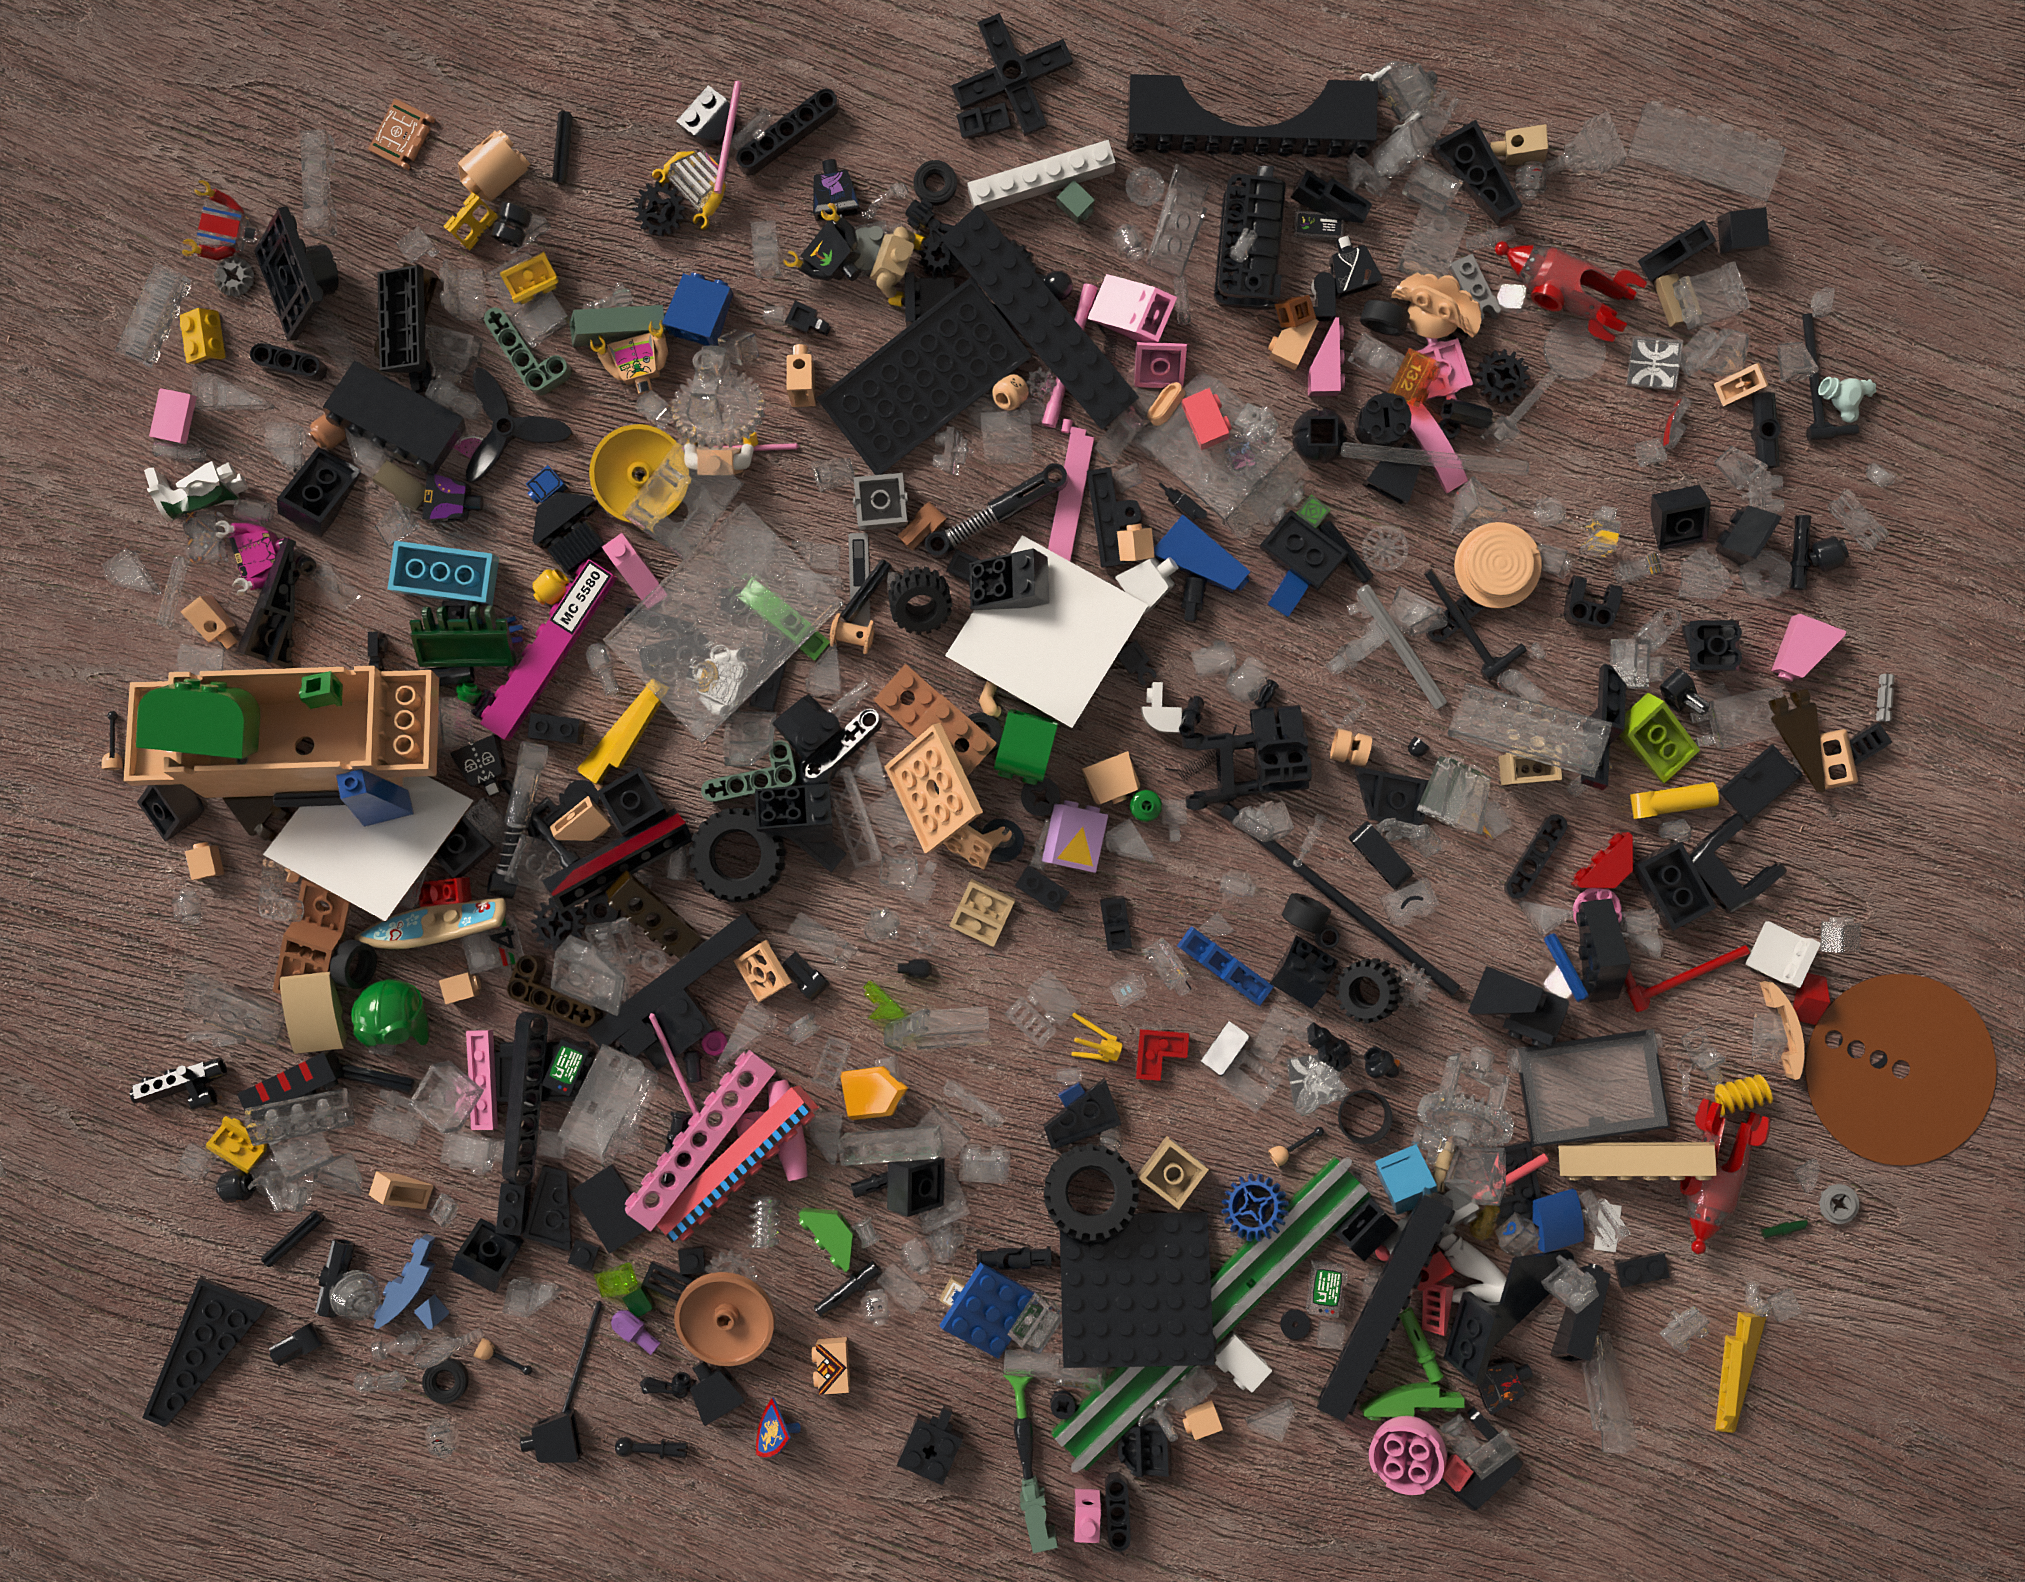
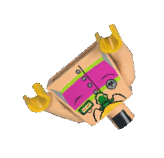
M662 320L659 322L660 329H654L651 321L648 329L650 333L607 344L608 349L605 348L603 336L599 335V339L602 342L600 346H595L593 341L590 340L591 349L598 352L597 355L604 368L615 379L623 380L627 385L636 383L639 395L653 392L650 379L660 376V370L664 368L668 356L666 338L662 334L664 330Z

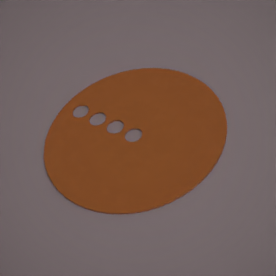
M1903 973L1881 975L1864 980L1839 995L1827 1007L1817 1022L1808 1044L1805 1063L1806 1084L1811 1103L1817 1116L1829 1133L1840 1144L1861 1157L1878 1163L1899 1166L1921 1164L1938 1159L1965 1142L1980 1125L1989 1109L1994 1094L1997 1072L1995 1051L1985 1023L1972 1005L1959 993L1941 982L1928 977ZM1836 1030L1842 1035L1843 1040L1839 1047L1830 1048L1826 1045L1825 1036L1829 1031ZM1854 1040L1861 1041L1864 1044L1865 1052L1860 1058H1852L1848 1054V1045ZM1877 1050L1883 1051L1888 1058L1886 1065L1880 1069L1874 1068L1870 1063L1871 1054ZM1899 1060L1907 1062L1910 1068L1909 1074L1901 1079L1895 1077L1892 1072L1894 1063Z

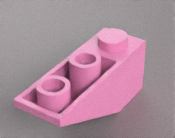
M1335 318L1308 370V396H1338L1341 389H1344L1345 375L1340 372V364H1344V350L1340 349V340H1343L1344 328L1343 325H1339V318Z

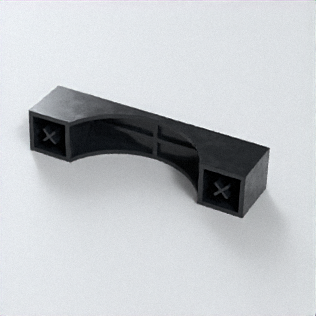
M1130 74L1127 100L1126 149H1132L1133 152L1137 153L1145 152L1146 150H1156L1158 153H1169L1171 150H1178L1183 154L1205 151L1209 155H1215L1219 152L1242 155L1244 152H1248L1256 156L1278 153V156L1288 157L1292 154H1302L1303 157H1315L1319 154L1326 155L1328 158H1339L1341 155H1351V158L1354 159L1365 158L1369 156L1377 140L1378 81L1328 80L1319 97L1300 114L1278 124L1251 127L1232 124L1206 111L1189 94L1179 75Z

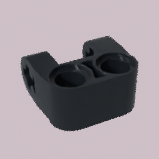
M1573 575L1569 582L1563 611L1565 620L1570 624L1594 630H1601L1611 626L1615 621L1623 592L1622 586L1608 584L1602 604L1583 600L1587 578ZM1574 606L1581 609V618L1573 615ZM1598 612H1602L1605 615L1606 621L1604 624L1598 622Z

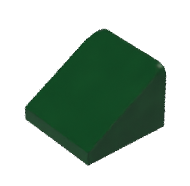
M643 1285L622 1297L629 1311L637 1318L651 1311L656 1306Z

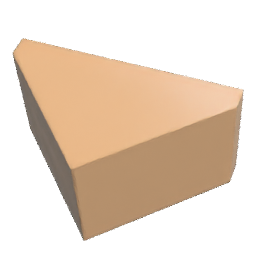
M1759 363L1714 383L1723 406L1755 394L1769 386Z

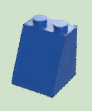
M683 273L662 324L668 333L674 337L717 349L733 297V292L728 287L729 284L721 280L707 281L704 276L697 273H691V275Z

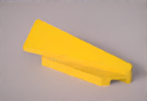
M652 679L580 764L577 771L593 783L601 785L612 765L622 769L670 688Z
M1738 1312L1736 1335H1725L1716 1431L1729 1433L1736 1431L1766 1321L1765 1315Z

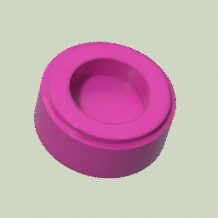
M718 1030L710 1031L702 1040L704 1051L712 1056L723 1053L728 1044L725 1034Z

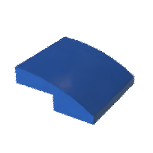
M1573 1188L1533 1200V1223L1539 1226L1538 1249L1543 1253L1584 1241L1581 1205L1577 1192Z

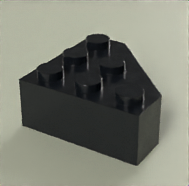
M1612 899L1582 902L1579 912L1576 913L1580 935L1578 952L1582 961L1583 979L1581 982L1589 995V1003L1619 999L1631 961Z

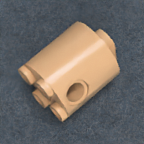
M501 130L491 133L458 162L462 184L470 193L473 192L481 199L491 202L522 176L530 165L522 153L517 149L514 151L511 149L514 146L513 142Z

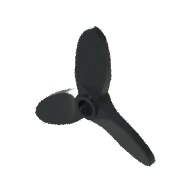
M477 367L474 370L473 384L482 408L493 421L491 431L483 439L470 459L466 469V479L468 482L474 483L482 479L497 463L510 440L518 438L532 443H556L571 437L573 433L571 428L559 420L539 416L513 418L508 400L496 379L484 368ZM506 422H510V430L508 432L502 433V425Z

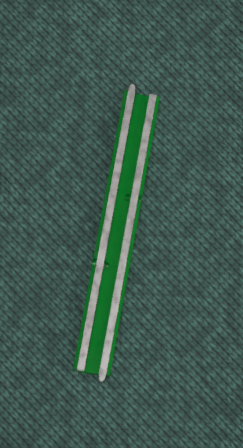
M1334 1156L1288 1201L1289 1206L1283 1207L1282 1210L1288 1211L1289 1215L1280 1217L1286 1224L1285 1226L1279 1223L1276 1225L1280 1230L1278 1234L1270 1230L1272 1238L1268 1239L1263 1233L1262 1242H1258L1254 1234L1252 1242L1247 1241L1210 1276L1213 1334L1216 1337L1217 1343L1261 1302L1260 1298L1265 1293L1269 1294L1371 1195L1347 1170L1352 1163L1349 1157L1339 1161ZM1194 1366L1117 1367L1075 1407L1074 1414L1070 1418L1063 1419L1051 1431L1055 1440L1076 1458L1071 1465V1471L1078 1472L1082 1468L1088 1470Z

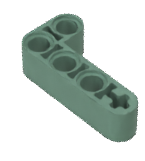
M493 307L485 313L484 321L524 384L534 394L545 395L570 378L572 369L561 356L553 355L541 363L538 362L511 319L502 309ZM496 318H500L499 320L505 329L501 330L496 325ZM510 337H516V342L513 346H506V342ZM524 357H529L528 365L520 367V360ZM557 364H563L562 372L554 374V367ZM538 377H542V384L539 387H533V381Z
M782 740L773 742L769 748L772 767L708 780L702 785V796L707 801L720 802L754 795L755 789H762L756 784V778L761 774H765L768 778V784L763 788L793 786L798 779L792 746ZM780 745H784L787 748V755L782 759H778L775 755V750ZM785 769H789L792 772V779L787 783H783L780 779V773ZM737 779H741L744 783V788L739 793H735L732 789V783ZM712 785L717 788L725 787L729 795L726 796V791H720L714 797L708 793V790L712 789Z

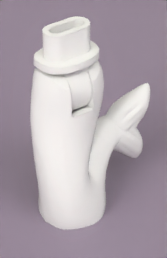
M1452 1233L1445 1238L1443 1237L1438 1246L1443 1250L1442 1253L1452 1268L1464 1276L1483 1282V1284H1473L1465 1288L1453 1290L1452 1302L1460 1303L1462 1293L1468 1291L1489 1303L1500 1302L1507 1279L1500 1269L1467 1241L1462 1240L1461 1236L1456 1237Z

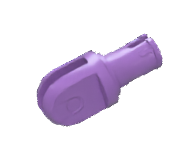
M620 1310L612 1317V1329L626 1342H635L641 1346L649 1355H652L661 1344L660 1341L644 1329L645 1323L633 1313L627 1310Z

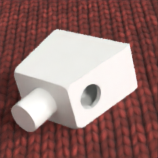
M1171 557L1161 564L1156 558H1151L1119 574L1115 578L1126 593L1149 605L1144 612L1146 614L1173 588L1175 584L1170 575L1178 570V566Z

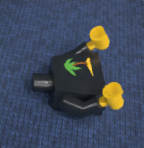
M828 203V207L832 209L833 214L829 215L822 209V217L829 221L800 255L803 259H798L796 252L788 251L796 259L793 263H789L784 259V263L788 267L797 266L799 271L813 279L829 281L834 278L841 280L846 276L850 281H854L861 273V270L854 264L861 255L857 248L856 230L842 215L837 214L835 204Z

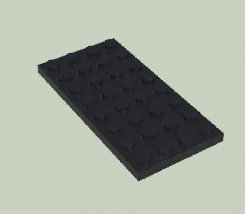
M970 277L816 399L875 475H881L993 388L1001 379L1025 363L1032 355L973 277Z

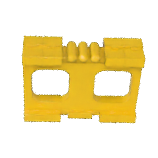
M473 192L463 203L465 207H462L456 214L457 217L452 216L443 226L468 250H471L479 240L477 237L481 236L480 233H484V230L487 229L486 226L490 227L498 218L497 214ZM479 205H483L487 209V213L478 221L473 217V212ZM466 223L471 228V232L465 239H461L457 235V231Z

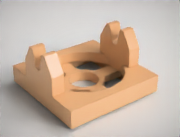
M768 940L761 942L733 960L758 1002L793 982L772 951ZM755 954L763 956L767 964L759 963ZM757 967H759L763 971L764 978H761L758 975L756 970ZM771 970L776 977L774 986L769 980V971Z

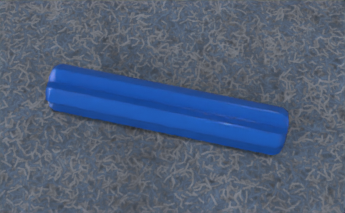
M1553 933L1546 936L1544 941L1576 1001L1581 1002L1587 999L1589 995L1557 935Z

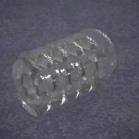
M766 1194L750 1195L749 1198L755 1199L756 1203L750 1204L749 1208L755 1209L756 1213L750 1214L749 1218L756 1220V1222L748 1225V1228L755 1230V1233L748 1235V1238L755 1240L754 1243L748 1244V1247L769 1248L778 1245L779 1239L774 1236L780 1233V1229L774 1226L780 1223V1219L774 1216L780 1214V1209L774 1206L779 1205L781 1200Z

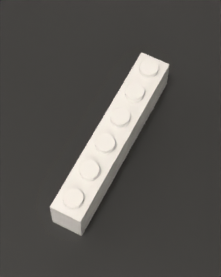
M1105 140L968 182V193L973 209L978 205L985 212L1067 187L1073 180L1080 183L1113 173L1116 162L1109 140Z

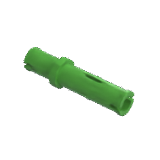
M1412 1307L1401 1310L1398 1316L1416 1351L1418 1363L1422 1364L1430 1383L1439 1381L1444 1375L1435 1359L1436 1353L1433 1349H1430Z

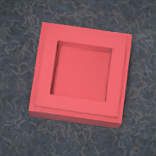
M1454 1454L1446 1462L1442 1478L1457 1492L1461 1491L1473 1474V1471Z

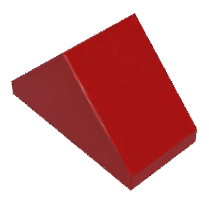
M1807 973L1801 987L1796 990L1793 1008L1800 1022L1816 1025L1830 1004L1827 979L1824 976Z

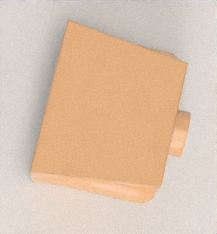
M1128 751L1082 769L1092 798L1098 805L1112 800L1113 804L1127 800L1126 794L1140 788V782Z

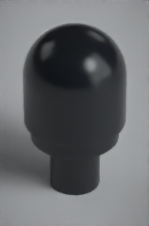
M926 959L909 960L908 964H898V974H908L912 979H924L932 973V965Z

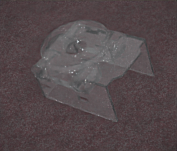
M680 437L623 512L622 516L682 561L686 562L694 553L700 541L709 533L713 524L722 516L728 504L744 483L734 476L731 465L705 445L694 446L687 439ZM680 500L687 505L688 515L685 520L673 522L668 518L666 510L672 501Z
M602 1044L557 1136L568 1140L565 1146L601 1161L603 1168L607 1169L609 1165L611 1166L623 1139L629 1140L639 1126L656 1089L659 1073L646 1068L639 1059Z

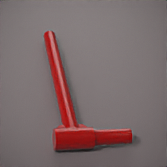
M1744 945L1647 989L1636 984L1629 968L1625 979L1626 991L1635 1011L1641 1012L1649 1008L1650 998L1750 954V951Z

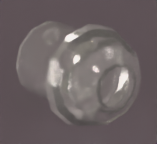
M1216 640L1213 641V646L1191 652L1199 680L1223 673L1225 677L1234 671L1237 659L1233 647L1228 642Z
M1248 656L1236 673L1231 672L1228 675L1226 690L1236 701L1245 704L1251 703L1260 696L1259 689L1271 672L1261 661Z

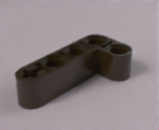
M524 955L518 959L507 987L510 998L580 1027H592L603 1018V1012L599 1006L540 983L546 968L545 961L541 956ZM530 960L534 962V969L532 972H530L527 967L528 962ZM521 983H523L526 988L524 995H521L519 993V986ZM543 992L548 996L546 1004H543L541 1001V994ZM565 1001H568L570 1004L568 1013H565L563 1010V1003ZM579 1012H588V1015L591 1016V1020H588V1016L584 1014H579Z

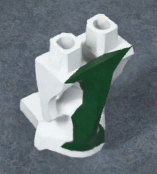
M212 461L204 464L177 482L178 490H172L167 478L161 475L154 467L144 470L149 484L148 493L153 498L162 516L168 522L180 518L183 514L207 507L238 504L240 502L238 493L248 489L245 478L240 473L236 474L235 469L229 462L220 467H217Z

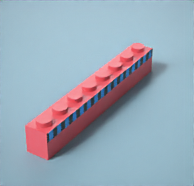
M800 1085L791 1087L677 1197L656 1224L671 1243L679 1240L684 1242L694 1234L692 1229L697 1224L700 1226L711 1217L710 1212L715 1207L719 1209L729 1200L726 1197L732 1191L735 1193L746 1184L744 1179L749 1174L753 1176L763 1167L761 1163L766 1158H773L780 1151L779 1146L784 1141L787 1143L798 1134L796 1129L801 1124L805 1126L814 1119L815 1115L813 1113L819 1108Z

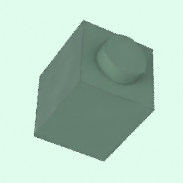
M1075 180L1057 196L1056 205L1076 224L1082 219L1086 221L1095 211L1093 209L1095 200Z

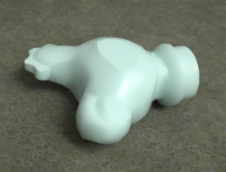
M1826 377L1821 382L1818 393L1826 400L1832 399L1835 408L1841 412L1842 420L1852 423L1859 417V404L1863 396L1872 397L1876 393V384L1871 379L1866 381L1848 378L1840 382L1838 378Z

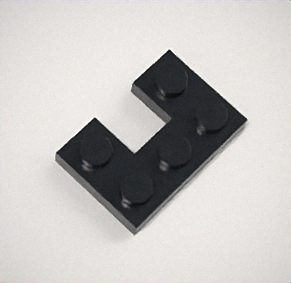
M1529 1141L1479 1150L1484 1175L1486 1176L1504 1172L1511 1173L1533 1160ZM1536 1170L1512 1183L1514 1194L1490 1199L1496 1225L1533 1217V1200L1542 1198Z

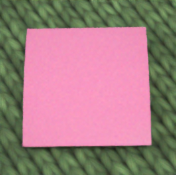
M159 389L149 436L187 444L197 396Z

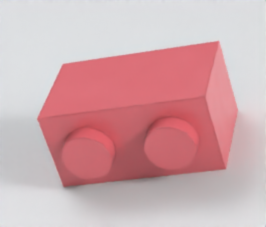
M1210 388L1182 399V408L1201 451L1228 440L1229 430H1232L1227 416L1222 417L1219 408L1222 405L1218 395L1212 394Z

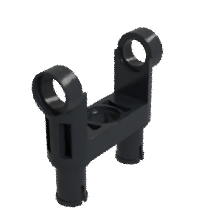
M1229 732L1211 735L1194 733L1192 736L1190 734L1189 737L1182 735V746L1184 748H1196V751L1216 749L1218 788L1194 791V794L1187 795L1185 797L1187 809L1200 810L1207 808L1208 804L1231 802L1236 800L1237 797L1258 795V790H1255V788H1258L1255 779L1243 782L1234 781V750L1255 748L1256 743L1253 742L1256 739L1253 732L1241 735H1232Z

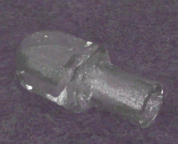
M601 643L591 644L587 648L586 659L592 675L599 677L605 696H611L620 692L613 674L616 666L609 649Z

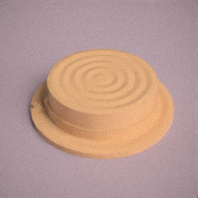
M1502 522L1488 523L1471 531L1459 545L1454 562L1455 576L1462 591L1475 603L1489 608L1510 607L1527 598L1539 581L1542 566L1539 549L1530 535L1515 525Z

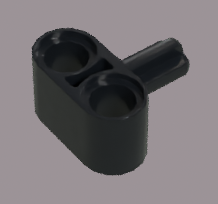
M1677 668L1660 685L1664 701L1676 712H1681L1688 706L1699 715H1703L1708 712L1711 706L1710 703L1697 695L1693 679L1682 669Z

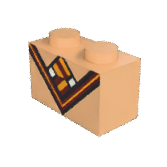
M847 1337L818 1339L816 1347H812V1361L817 1362V1372L813 1373L814 1387H818L819 1395L849 1393L850 1371Z

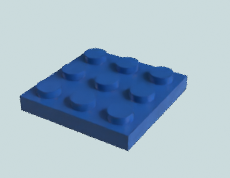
M980 1262L939 1326L942 1330L999 1359L1015 1335L1012 1332L1015 1323L1029 1303H1036L1040 1296L1031 1289Z

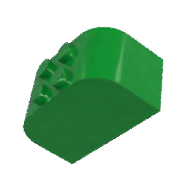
M184 679V682H175L151 690L143 696L138 706L136 748L243 759L258 751L259 705L249 692L240 688L227 687L226 682L212 681L209 685L201 684L199 679Z
M1010 709L994 770L999 771L998 775L1010 779L1013 778V775L1023 777L1022 782L1037 785V781L1043 782L1058 721Z

